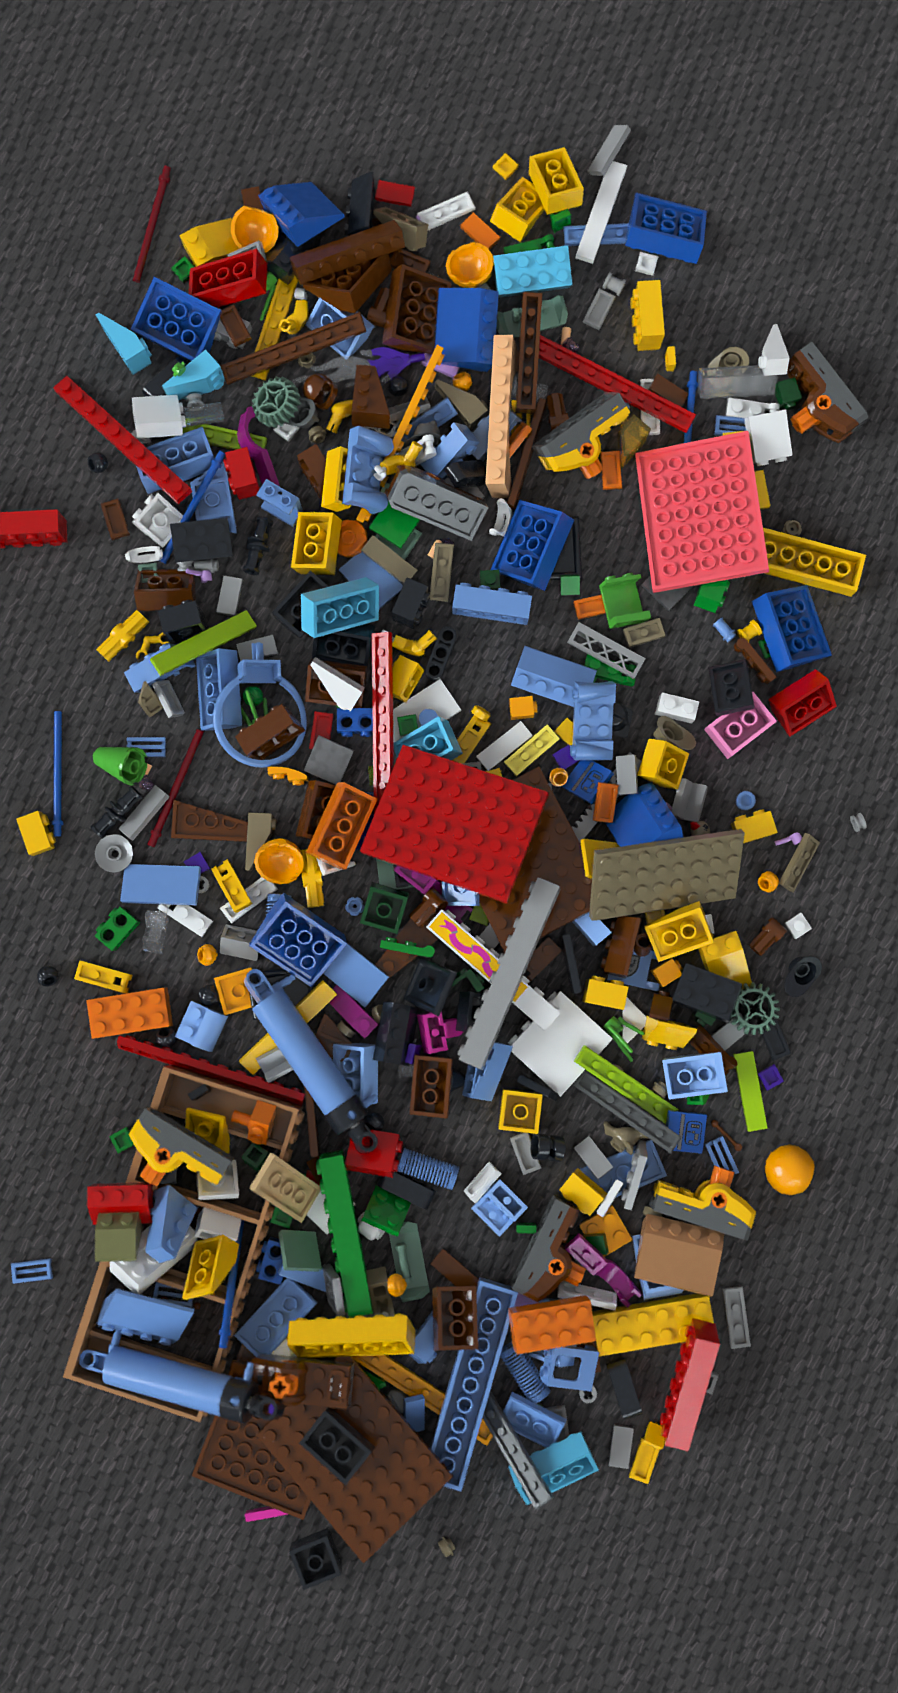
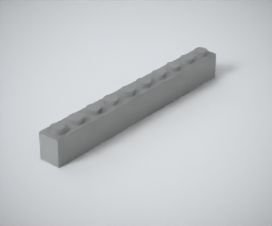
M539 877L536 882L533 881L531 883L529 899L524 900L521 910H523L522 915L517 917L514 922L513 928H515L513 936L509 935L505 946L508 947L505 954L501 953L497 964H499L497 972L493 971L489 982L492 984L489 990L486 989L482 996L483 1005L481 1008H477L474 1015L476 1021L473 1026L468 1028L466 1037H468L466 1044H462L458 1051L460 1061L483 1070L559 895L560 886Z

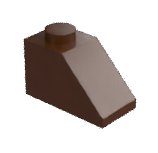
M659 990L658 994L654 993L649 1012L650 1018L669 1021L673 997L669 996V992Z

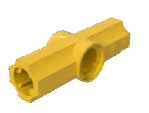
M136 610L123 624L116 625L110 632V636L96 650L109 662L122 648H127L129 642L135 640L136 635L149 621Z
M307 849L301 850L304 859L302 881L306 891L307 908L324 906L322 873L317 859L307 854Z

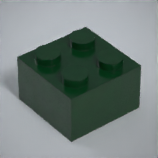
M372 882L360 923L397 934L409 893Z

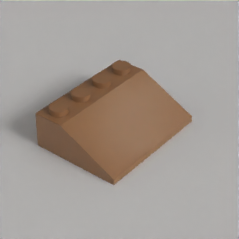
M647 1214L642 1222L634 1278L712 1297L722 1255L724 1233Z

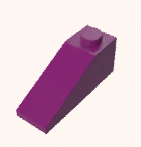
M336 985L333 990L337 995L329 1003L365 1039L379 1024L348 993Z

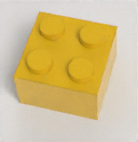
M648 739L637 775L660 787L678 790L689 753L667 741Z
M591 976V979H586L582 1002L624 1010L628 987L624 986V982L610 980V983L604 982L605 978Z
M503 1088L498 1128L500 1130L538 1134L542 1094Z

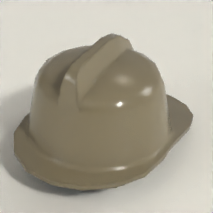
M739 347L724 349L708 365L707 377L709 381L717 386L727 385L747 369L749 365L747 352Z
M661 716L658 718V727L653 733L657 740L667 741L685 750L695 748L696 740L689 731L670 717Z

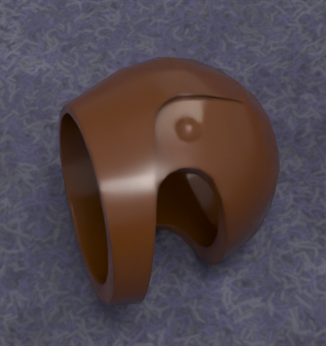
M313 374L304 382V396L313 400L315 406L319 409L327 410L337 396L338 387L324 374ZM331 389L328 399L325 403H323L324 396H326Z

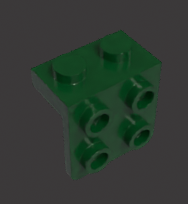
M464 968L457 973L458 978L454 980L452 985L453 987L467 977L476 991L479 992L484 989L482 984L485 981L479 973L475 975L472 969L467 971Z

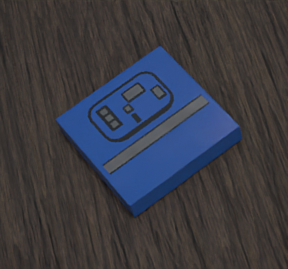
M580 760L569 775L566 784L562 787L592 805L596 800L598 782L608 783L614 773L593 760Z
M668 1110L666 1126L682 1137L673 1151L702 1154L707 1120L706 1114Z

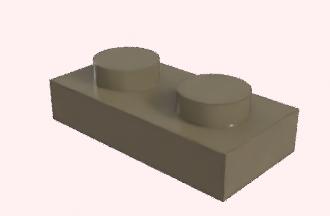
M660 618L623 629L628 648L666 636Z

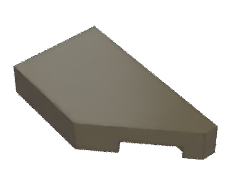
M144 681L138 703L150 718L162 710L163 706L156 693Z

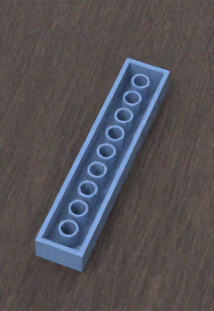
M479 1277L476 1287L478 1349L458 1350L430 1445V1449L453 1474V1477L444 1486L457 1491H461L509 1327L508 1308L515 1306L518 1292L512 1290L511 1286Z

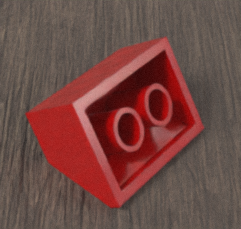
M816 669L768 699L772 712L789 737L837 707L829 679Z
M135 1182L103 1183L88 1186L87 1208L92 1224L96 1225L99 1213L139 1212L141 1223H152L153 1184Z

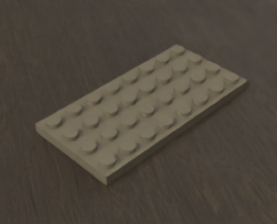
M742 829L595 850L589 912L590 919L595 921L683 907L698 901L702 904L736 898L745 833Z

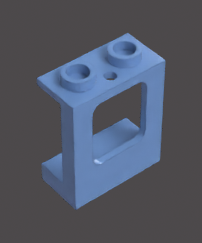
M268 479L265 480L256 496L265 500L261 505L263 510L294 527L297 522L298 512H303L298 497Z
M586 1344L585 1348L564 1346L544 1350V1364L540 1368V1379L546 1386L591 1391L599 1351L593 1345ZM557 1356L581 1358L579 1374L576 1380L553 1377Z

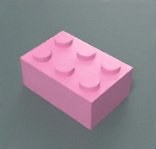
M752 692L754 709L722 715L704 729L727 759L777 722L754 692Z

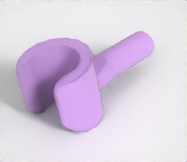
M186 569V573L200 576L201 583L212 581L210 570L195 571Z
M793 833L784 839L775 841V844L777 846L792 840L794 845L800 843L802 836L800 833Z

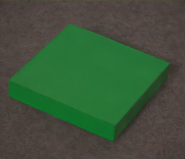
M388 501L387 507L378 513L369 529L402 549L420 519L392 508Z

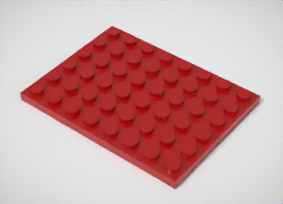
M402 745L360 852L507 904L549 794L546 791Z

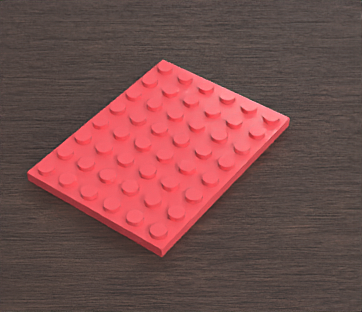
M748 431L635 453L653 593L769 572Z

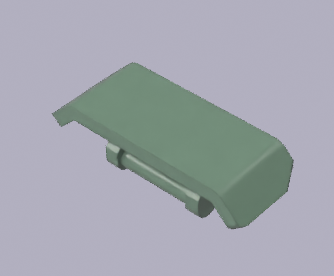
M557 295L551 300L542 301L540 331L566 324L568 312L563 296ZM514 308L503 313L497 312L498 333L500 335H513L514 339L520 337L521 308Z
M404 1222L398 1236L396 1237L389 1233L396 1274H400L407 1282L406 1291L400 1296L401 1301L407 1302L424 1298L430 1290L417 1223Z

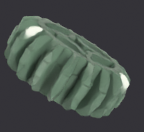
M277 376L274 379L269 378L268 382L263 381V386L258 387L259 391L254 393L256 398L251 400L254 404L252 408L255 417L267 427L277 428L278 425L283 427L284 422L289 423L291 417L295 418L294 412L299 411L297 408L301 404L299 401L301 398L298 393L299 390L291 380L283 376L281 378Z
M754 982L750 984V989L747 983L743 984L744 991L741 990L732 1017H735L736 1020L732 1021L731 1024L739 1023L738 1031L745 1027L744 1034H748L750 1029L752 1035H756V1029L759 1034H763V1028L766 1031L770 1030L768 1023L772 1026L776 1024L772 1018H779V1015L774 1013V1011H780V1007H774V1004L779 1003V1000L773 1001L771 999L775 996V993L767 994L770 990L769 987L762 991L763 984H759L757 989ZM747 993L759 995L754 1001L743 998ZM763 1000L766 1001L768 1006L767 1015L766 1012L762 1010ZM739 1003H741V1006H743L745 1009L743 1019L741 1018L738 1011ZM756 1004L757 1012L751 1013L749 1006ZM753 1016L764 1020L759 1025L747 1023Z

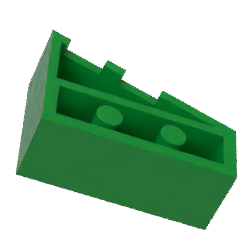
M723 580L701 584L693 606L715 613L718 606H723L726 598L723 594L727 592L730 581Z

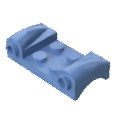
M361 426L350 429L342 504L365 508L370 514L382 512L387 507V496L385 493L380 492V481L373 474L377 473L374 470L375 466H380L383 457L388 456L394 449V444L390 437Z
M575 681V688L572 689L574 717L573 743L570 746V755L574 760H613L612 725L616 684L613 681L601 683Z

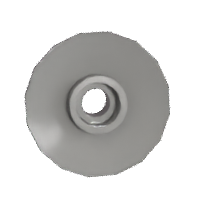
M108 835L102 838L96 846V862L105 871L120 872L132 862V845L121 835ZM117 850L119 855L114 858L112 852Z

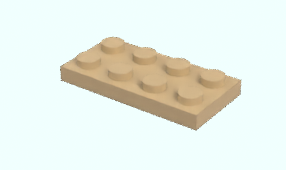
M272 1153L267 1157L249 1188L301 1223L321 1190L319 1185Z

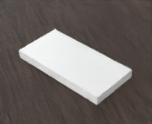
M441 679L408 699L406 703L404 702L393 709L394 742L404 737H400L397 717L416 714L418 728H420L419 715L425 709L434 710L438 716L446 720L461 711Z

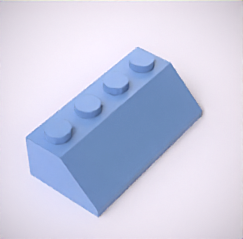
M203 427L146 447L183 481L202 475L210 468L211 460L215 459ZM137 467L147 494L161 490L155 482Z
M460 583V585L455 587L452 614L527 625L532 596L524 591H517L516 594L510 593L508 589L499 588L496 591L490 590L488 586L481 585L479 588L471 587L469 583Z
M524 646L511 686L574 707L572 689L575 688V681L593 683L597 670Z
M218 648L196 658L201 731L214 730L213 711L215 702L223 688L238 676L236 650ZM239 685L231 690L221 709L222 729L242 726Z

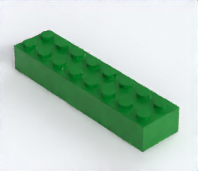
M342 1149L322 1153L319 1156V1160H317L316 1168L318 1175L322 1174L320 1189L321 1193L326 1195L323 1202L325 1214L330 1216L327 1225L329 1234L333 1233L331 1246L333 1254L337 1253L335 1267L336 1272L341 1273V1290L345 1294L343 1296L345 1313L348 1312L349 1318L373 1314L364 1255L348 1172L345 1166L344 1151Z

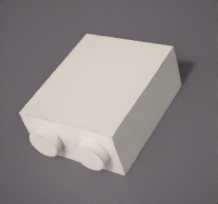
M177 395L132 397L137 438L183 435L182 427H186L185 415L181 416L183 414V404L178 401Z
M786 410L744 418L746 431L749 432L753 463H757V466L769 464L768 460L775 459V462L786 461L788 456H792Z

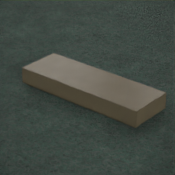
M374 535L361 549V552L403 585L406 578L412 579L418 571Z
M435 543L430 600L448 602L454 544Z
M804 834L779 881V884L790 892L794 893L820 844L812 835Z

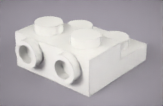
M157 493L155 496L151 494L145 500L146 506L143 510L139 508L133 514L134 520L132 523L163 548L172 537L170 523L180 522L183 515Z
M236 1160L232 1161L217 1185L201 1177V1172L197 1170L198 1200L233 1199L239 1197Z

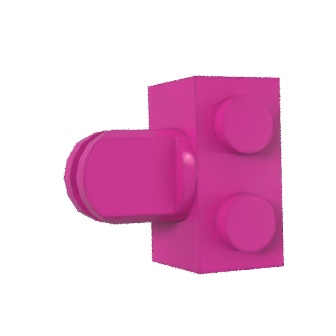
M430 1012L417 1014L423 1053L431 1054L448 1050L446 1039L460 1036L463 1031H456L457 1019L443 1020L442 1012L439 1016Z

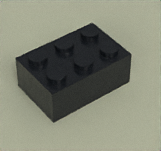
M227 517L170 523L176 563L233 556Z
M185 600L181 602V605H166L162 607V610H158L163 633L174 645L208 629L205 615L196 601Z
M686 963L672 1000L675 1004L729 1024L742 990V983Z
M331 1407L324 1410L299 1442L302 1447L345 1485L375 1449L371 1442Z

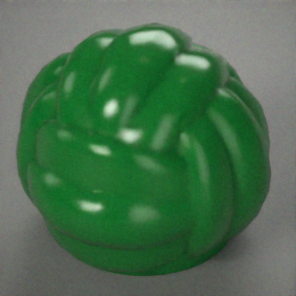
M250 686L244 690L243 699L247 705H249L245 693L246 690L249 691L254 706H258L263 701L262 690L258 687Z

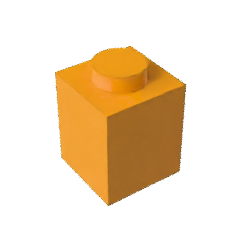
M532 696L509 699L511 720L534 718V713L537 712V702L533 701Z
M670 958L652 969L651 972L660 987H664L682 975L681 970L683 969L677 960L674 961L673 958Z

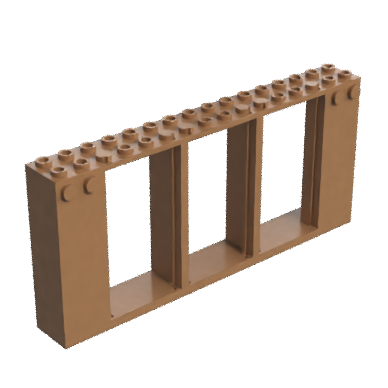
M173 1065L163 1067L150 1106L162 1114L167 1113L186 1119L187 1108L225 1116L228 1132L247 1139V1126L231 1122L234 1110L236 1109L251 1115L257 1100L275 1105L274 1127L266 1145L280 1149L279 1158L286 1163L291 1159L293 1150L290 1148L296 1142L299 1131L296 1130L297 1126L302 1123L305 1112H302L303 1106ZM204 1084L209 1085L211 1092L196 1101L190 1099L188 1095L190 1092ZM138 1149L136 1150L126 1183L147 1182L140 1175L148 1162ZM173 1184L153 1185V1191L170 1185L194 1205L240 1218L241 1220L256 1224L257 1228L238 1289H235L230 1323L231 1336L228 1337L227 1348L219 1347L213 1366L124 1337L120 1338L119 1346L221 1374L227 1363L224 1358L230 1352L233 1344L230 1338L236 1333L239 1325L236 1319L239 1318L244 1309L245 1303L242 1300L248 1295L251 1287L248 1281L254 1276L257 1264H254V1262L260 1257L263 1245L260 1243L268 1233L269 1226L266 1224L272 1218L275 1207L265 1200L262 1213L219 1199L198 1200V1192ZM110 1261L100 1262L63 1377L201 1422L203 1417H207L209 1413L107 1385L103 1381L102 1373L85 1369L80 1365L79 1357L83 1351L100 1350L108 1352L109 1344L113 1337L112 1333L95 1328L112 1275ZM170 1268L155 1282L184 1291L188 1273ZM220 1284L214 1293L201 1297L225 1304L227 1286ZM93 1355L91 1356V1363H93L94 1360Z

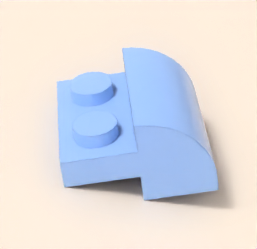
M191 1001L175 1037L190 1043L192 1046L212 1052L228 1016Z
M500 1179L494 1182L478 1202L471 1207L498 1236H501L528 1208Z

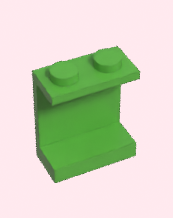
M627 573L619 578L609 576L599 585L610 629L641 624L651 618L650 611H642L636 582L641 578V574L633 575V573Z

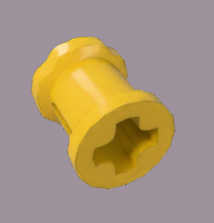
M752 620L745 628L738 629L737 634L739 638H745L749 642L756 635L760 636L762 630L758 623Z

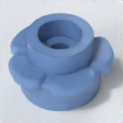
M359 897L349 898L345 905L346 911L352 916L362 913L364 910L362 899Z

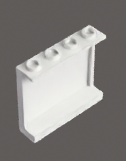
M554 991L547 1001L552 1000L559 1006L557 1010L560 1014L544 1031L534 1021L530 1022L528 1020L521 1028L523 1032L519 1036L515 1034L508 1044L513 1046L511 1052L561 1097L585 1070L574 1062L582 1047L585 1045L599 1055L613 1038L561 991L558 993Z

